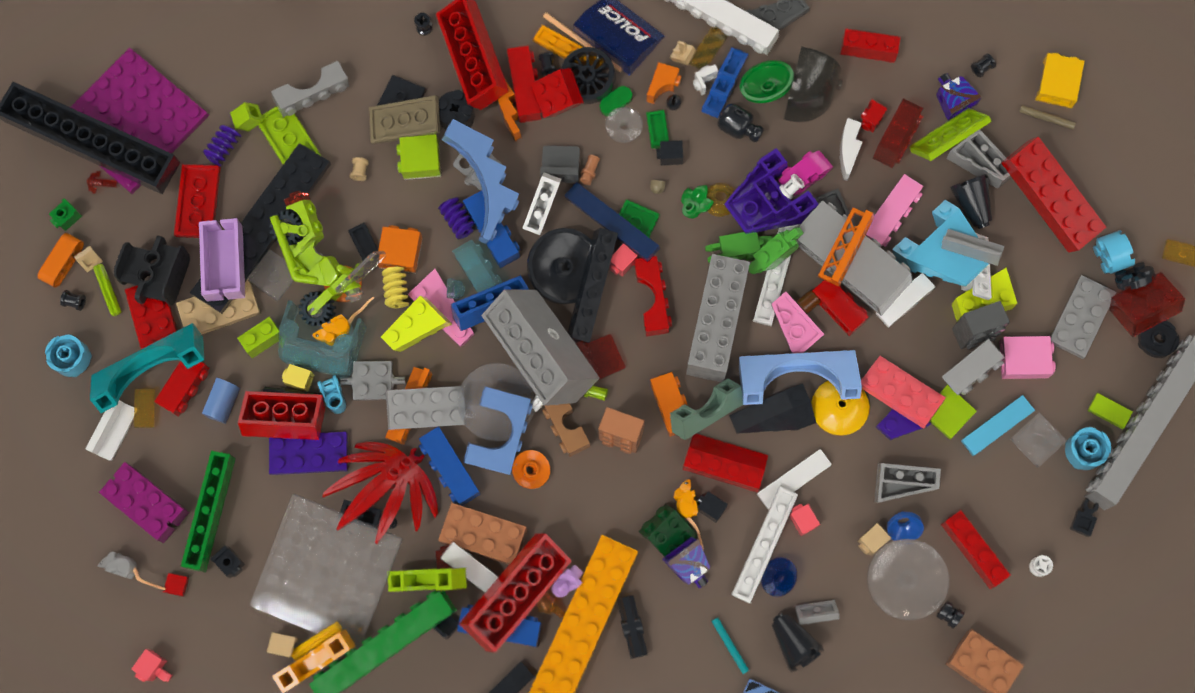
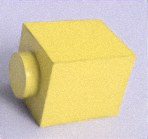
M289 364L288 369L286 368L282 374V382L288 387L308 392L315 375L310 370Z

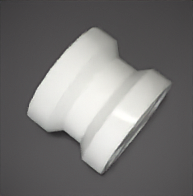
M1041 555L1031 560L1029 569L1033 575L1042 577L1052 571L1053 563L1049 557Z

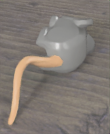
M112 551L98 564V567L104 568L107 572L133 579L135 575L136 579L141 583L166 590L162 586L141 579L135 560L128 556H123L120 553L116 554V552Z

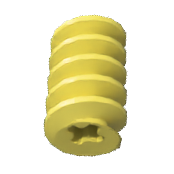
M389 267L382 271V276L384 277L382 281L385 284L383 290L386 291L384 293L386 298L384 303L390 308L396 309L409 306L408 302H403V300L408 299V295H403L404 292L408 291L407 288L402 287L407 284V281L401 280V278L406 277L405 273L400 272L405 269L403 267Z

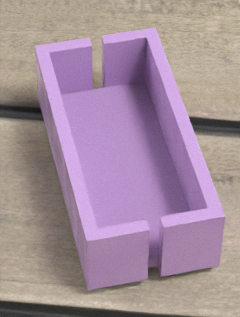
M238 218L220 220V224L225 230H222L216 220L199 222L201 295L207 302L224 300V296L228 300L245 298L243 226Z

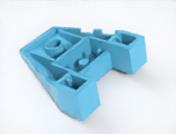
M944 200L932 211L938 228L922 244L917 245L905 237L892 251L896 257L895 260L900 264L902 262L911 269L910 272L924 273L931 278L933 276L939 277L943 281L966 287L989 263L941 249L943 237L948 229L978 238L961 210L947 200Z

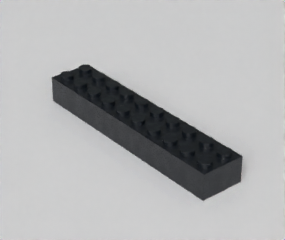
M16 82L11 83L0 102V119L3 122L160 194L164 193L180 165V161L174 154Z

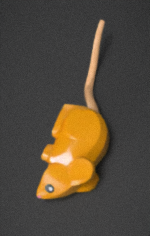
M374 297L370 298L358 311L352 314L349 320L342 314L330 320L331 323H323L321 325L323 329L316 331L312 336L330 346L335 345L336 340L345 338L349 334L350 325L355 316L362 312Z
M688 479L675 490L673 496L677 501L676 509L678 514L694 527L701 547L704 550L699 529L691 519L697 516L698 509L696 500H694L695 491H691V481Z

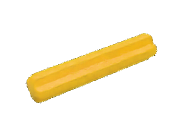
M333 623L294 648L292 658L298 660L341 632L342 627L340 623Z

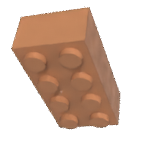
M451 503L438 541L448 546L454 542L464 551L509 565L521 551L528 529L526 526Z

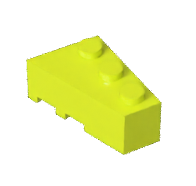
M1007 267L991 276L992 298L990 300L974 296L972 289H970L953 301L952 308L956 322L959 321L963 314L1001 301L1005 311L1012 310L1016 306L1017 300Z

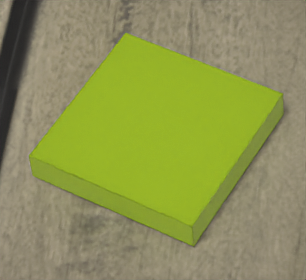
M947 385L940 392L946 399L930 422L947 438L952 439L977 410Z

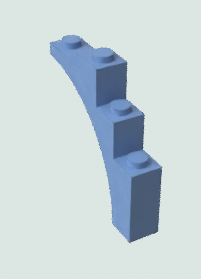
M452 119L442 141L455 148L467 160L481 184L485 203V217L479 241L486 244L489 240L494 239L497 233L495 227L497 223L500 224L502 222L504 213L508 214L516 209L519 200H517L519 193L501 185L506 177V173H504L506 166L488 158L494 149L491 146L494 140Z

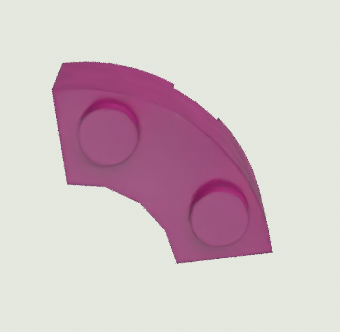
M820 151L808 152L803 156V160L792 168L790 166L782 172L783 176L778 180L781 185L786 184L791 179L792 174L800 177L805 184V187L797 190L793 197L801 195L833 168Z

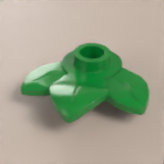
M706 185L698 186L694 190L687 188L683 192L681 202L684 205L682 213L685 217L696 218L700 213L706 212L712 207L714 201L707 198L708 187Z

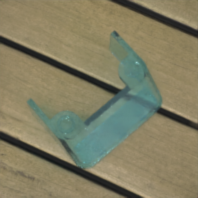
M288 300L279 327V358L286 364L332 376L336 375L339 378L349 377L353 372V362L357 359L367 328L363 320L357 319L352 336L347 334L339 335L335 339L333 347L297 337L299 326L294 321L298 308L293 301Z

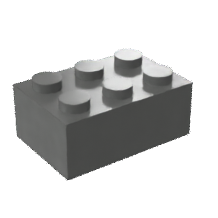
M1001 301L963 314L952 330L960 349L967 348L971 350L978 347L979 343L988 339L991 342L995 341L996 337L1001 335L1000 332L1006 330L1005 327L1010 321Z

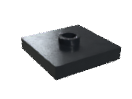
M392 75L377 106L423 98L426 88Z

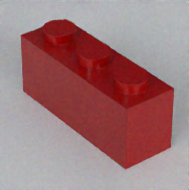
M845 28L840 55L895 63L899 51L900 37Z
M823 280L812 290L820 300L819 305L849 337L869 318L867 311L854 302L853 296L842 290L841 284L837 286Z
M180 361L154 402L179 417L180 414L186 411L190 398L194 397L198 392V386L201 381L207 378L210 368L203 362H200L187 369L182 361Z

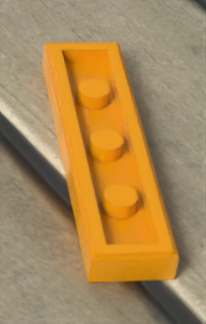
M544 25L540 27L533 38V42L564 59L576 49L583 48ZM586 56L579 58L583 66H585ZM590 56V66L593 65L596 57ZM600 60L595 69L602 66L604 61Z

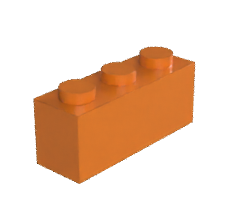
M670 372L650 379V385L669 437L676 435L672 432L670 413L684 404L687 405L685 395H681L678 389L681 387L678 377H674L673 373Z

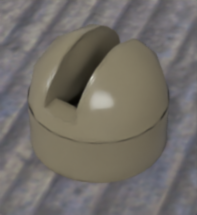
M651 180V191L655 194H661L665 189V181Z

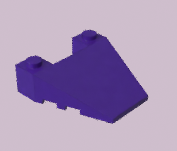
M777 148L757 162V166L752 172H749L744 182L737 187L724 204L745 234L802 224L819 205L809 190L793 201L781 192L780 185L775 179L782 175V172L788 165Z

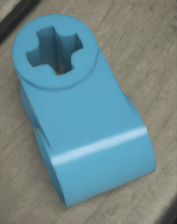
M333 375V378L323 382L318 381L320 392L330 411L334 414L344 412L346 402L337 376ZM335 400H340V404L337 407H332V403Z

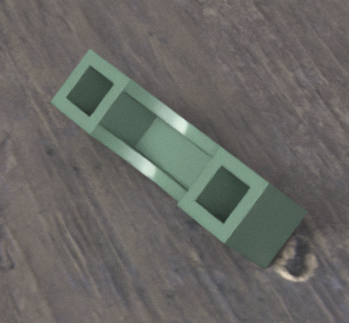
M726 379L714 386L710 399L700 409L693 410L684 404L671 412L672 432L687 440L742 406L741 385Z

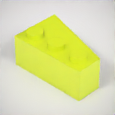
M419 296L381 338L393 350L402 352L422 339L452 325V323L426 297Z

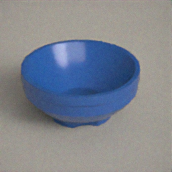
M906 511L894 515L887 524L888 535L892 540L899 543L914 541L924 531L921 518L914 513ZM902 518H908V519H909V520H908L907 522H905V523H899V522H898L899 519H902Z

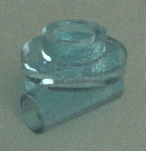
M453 278L447 279V298L459 299L465 293L463 282Z

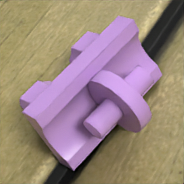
M576 565L563 571L552 585L553 594L562 598L570 591L578 588L582 584L579 578L583 572Z

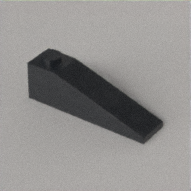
M803 383L764 399L763 404H753L729 415L737 434L765 431L778 432L783 430L796 431L816 423L811 401Z

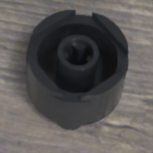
M461 90L450 91L440 97L439 115L440 124L443 129H447L452 119L470 128L472 127L475 119L474 107L468 105L465 95Z

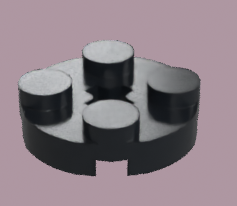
M1144 262L1135 264L1133 268L1116 272L1115 283L1120 290H1125V287L1128 286L1131 287V290L1137 289L1152 282L1151 277L1155 278L1156 274L1153 267L1145 266Z
M1156 319L1146 323L1140 329L1138 346L1151 357L1165 358L1177 349L1180 339L1172 323L1163 319ZM1160 334L1163 342H1156L1154 336Z

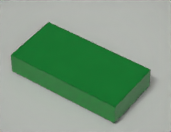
M665 111L646 112L651 149L660 148V141H669Z

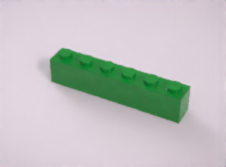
M211 451L181 563L183 568L205 573L207 571L236 460L230 454Z

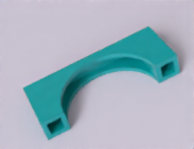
M192 323L91 375L90 401L100 413H103L117 406L127 386L146 370L160 363L172 360L182 361L187 369L204 361L202 334Z

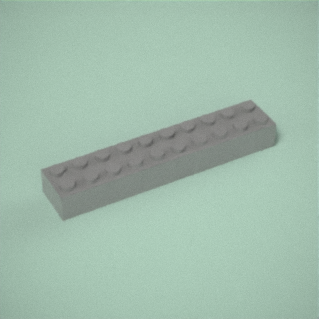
M1195 334L1192 336L1188 335L1185 340L1182 339L1176 349L1178 350L1177 353L1172 355L1166 362L1168 367L1157 376L1156 380L1158 383L1155 387L1152 386L1146 393V396H1148L1145 402L1142 401L1137 407L1136 411L1138 414L1135 418L1132 417L1126 425L1127 431L1121 433L1116 440L1118 445L1115 449H1111L1105 465L1102 464L1096 471L1097 478L1094 481H1090L1085 489L1087 493L1084 497L1094 504H1099V507L1103 510L1117 505L1194 384Z

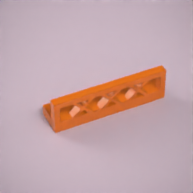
M852 208L818 274L819 278L840 286L874 220L873 212L868 210L862 212ZM855 214L861 216L862 219L859 225L853 227L851 221ZM853 231L854 235L851 241L845 244L843 240L844 234ZM844 248L845 252L841 260L836 261L834 257L835 252ZM836 266L832 278L824 274L827 268Z
M413 367L405 389L427 388L432 377L430 369L424 368L422 370ZM411 428L388 430L385 438L405 445Z

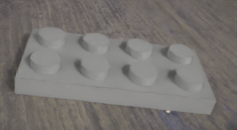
M1081 275L1050 336L1051 342L1055 346L1084 359L1116 292Z
M463 386L386 391L388 430L465 425Z

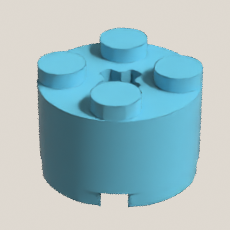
M1121 230L1097 238L1096 246H1093L1095 255L1101 257L1103 262L1101 263V268L1105 274H1112L1135 265V258L1131 260L1130 254H1133L1132 246L1125 234L1121 235Z
M69 334L54 337L45 349L46 362L49 367L67 377H77L83 373L89 366L92 358L87 345Z
M1092 427L1079 430L1065 443L1066 457L1075 469H1094L1106 462L1111 452V443L1108 436Z

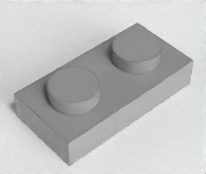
M835 600L795 606L799 625L839 619V611Z

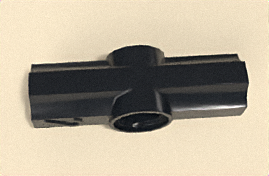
M634 595L617 599L622 619L621 626L624 638L627 640L631 659L648 655L643 637V626L641 618L638 616Z

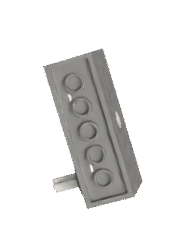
M504 290L481 315L535 392L536 396L530 402L533 404L532 409L535 412L543 405L576 403L600 379L537 290Z

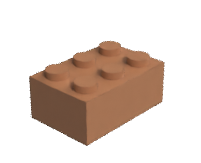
M606 407L598 429L599 440L607 447L613 448V445L620 447V451L624 453H636L644 433V420Z
M973 630L966 631L946 662L948 667L986 693H1007L1024 667L1023 664Z

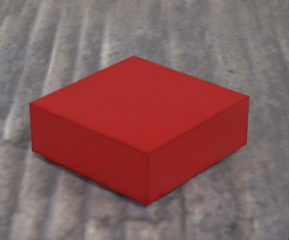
M168 573L164 586L166 590H163V592L184 597L189 577Z

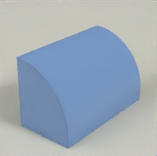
M216 378L202 414L207 418L226 424L240 388L230 382Z

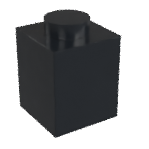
M660 141V148H656L657 159H660L661 166L683 165L682 141Z
M709 491L706 495L702 494L696 502L699 505L697 507L698 511L715 523H717L728 506L727 503Z

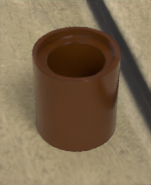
M809 290L796 303L808 314L820 304V300Z

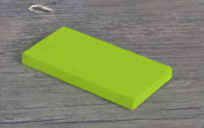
M276 106L262 115L263 122L258 126L282 164L286 162L299 143L321 156L295 114L283 117Z
M968 108L910 145L909 149L911 153L932 161L992 121L990 116Z

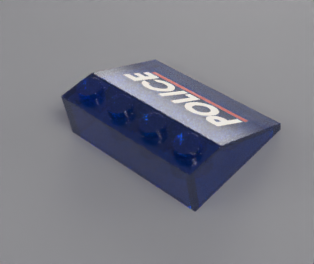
M599 0L588 8L573 24L574 33L593 47L607 54L629 76L665 37V35L618 0Z

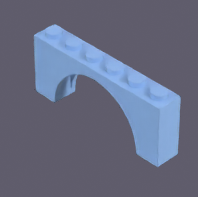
M855 350L740 356L739 376L743 405L763 404L764 391L771 381L783 374L801 371L814 373L827 379L837 389L841 400L860 399L862 384Z

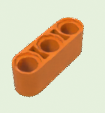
M64 233L40 268L38 279L54 288L58 287L76 261L75 256L82 251L84 242L69 233Z

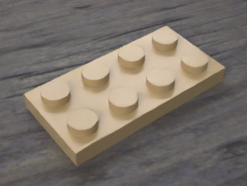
M249 278L245 282V298L233 299L223 314L195 297L176 303L183 327L194 323L201 334L261 314Z

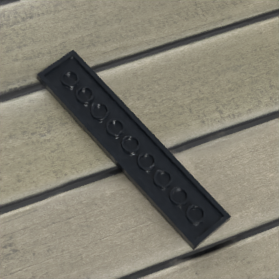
M300 143L241 222L243 226L245 282L276 241L272 238L274 234H270V231L273 230V228L269 227L272 224L270 217L281 211H294L286 209V207L292 205L293 200L299 198L305 200L331 165L330 161ZM201 278L190 291L192 296L223 314L233 300H228L224 296V300L207 302L201 295Z

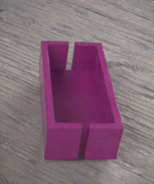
M126 462L113 475L115 479H110L98 492L153 538L162 543H165L175 531L173 527L167 524L171 522L179 526L190 513L136 468Z

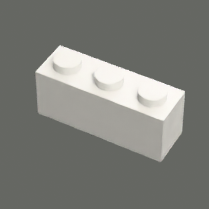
M545 172L543 173L522 229L538 235L541 234L559 187L560 178Z

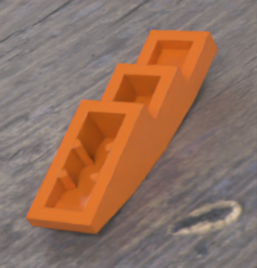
M506 82L509 92L500 97L498 102L506 126L516 141L521 138L520 130L515 123L518 120V114L512 105L516 100L512 89Z

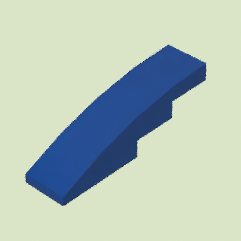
M731 47L701 112L719 118L748 57L747 53Z

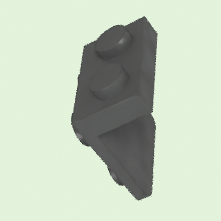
M544 146L542 167L540 168L541 177L545 172L560 178V182L579 183V147Z

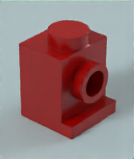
M871 99L868 108L861 115L863 120L860 127L873 133L885 116L888 108Z

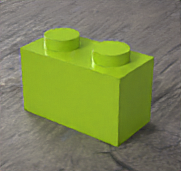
M270 316L237 337L252 359L284 338Z

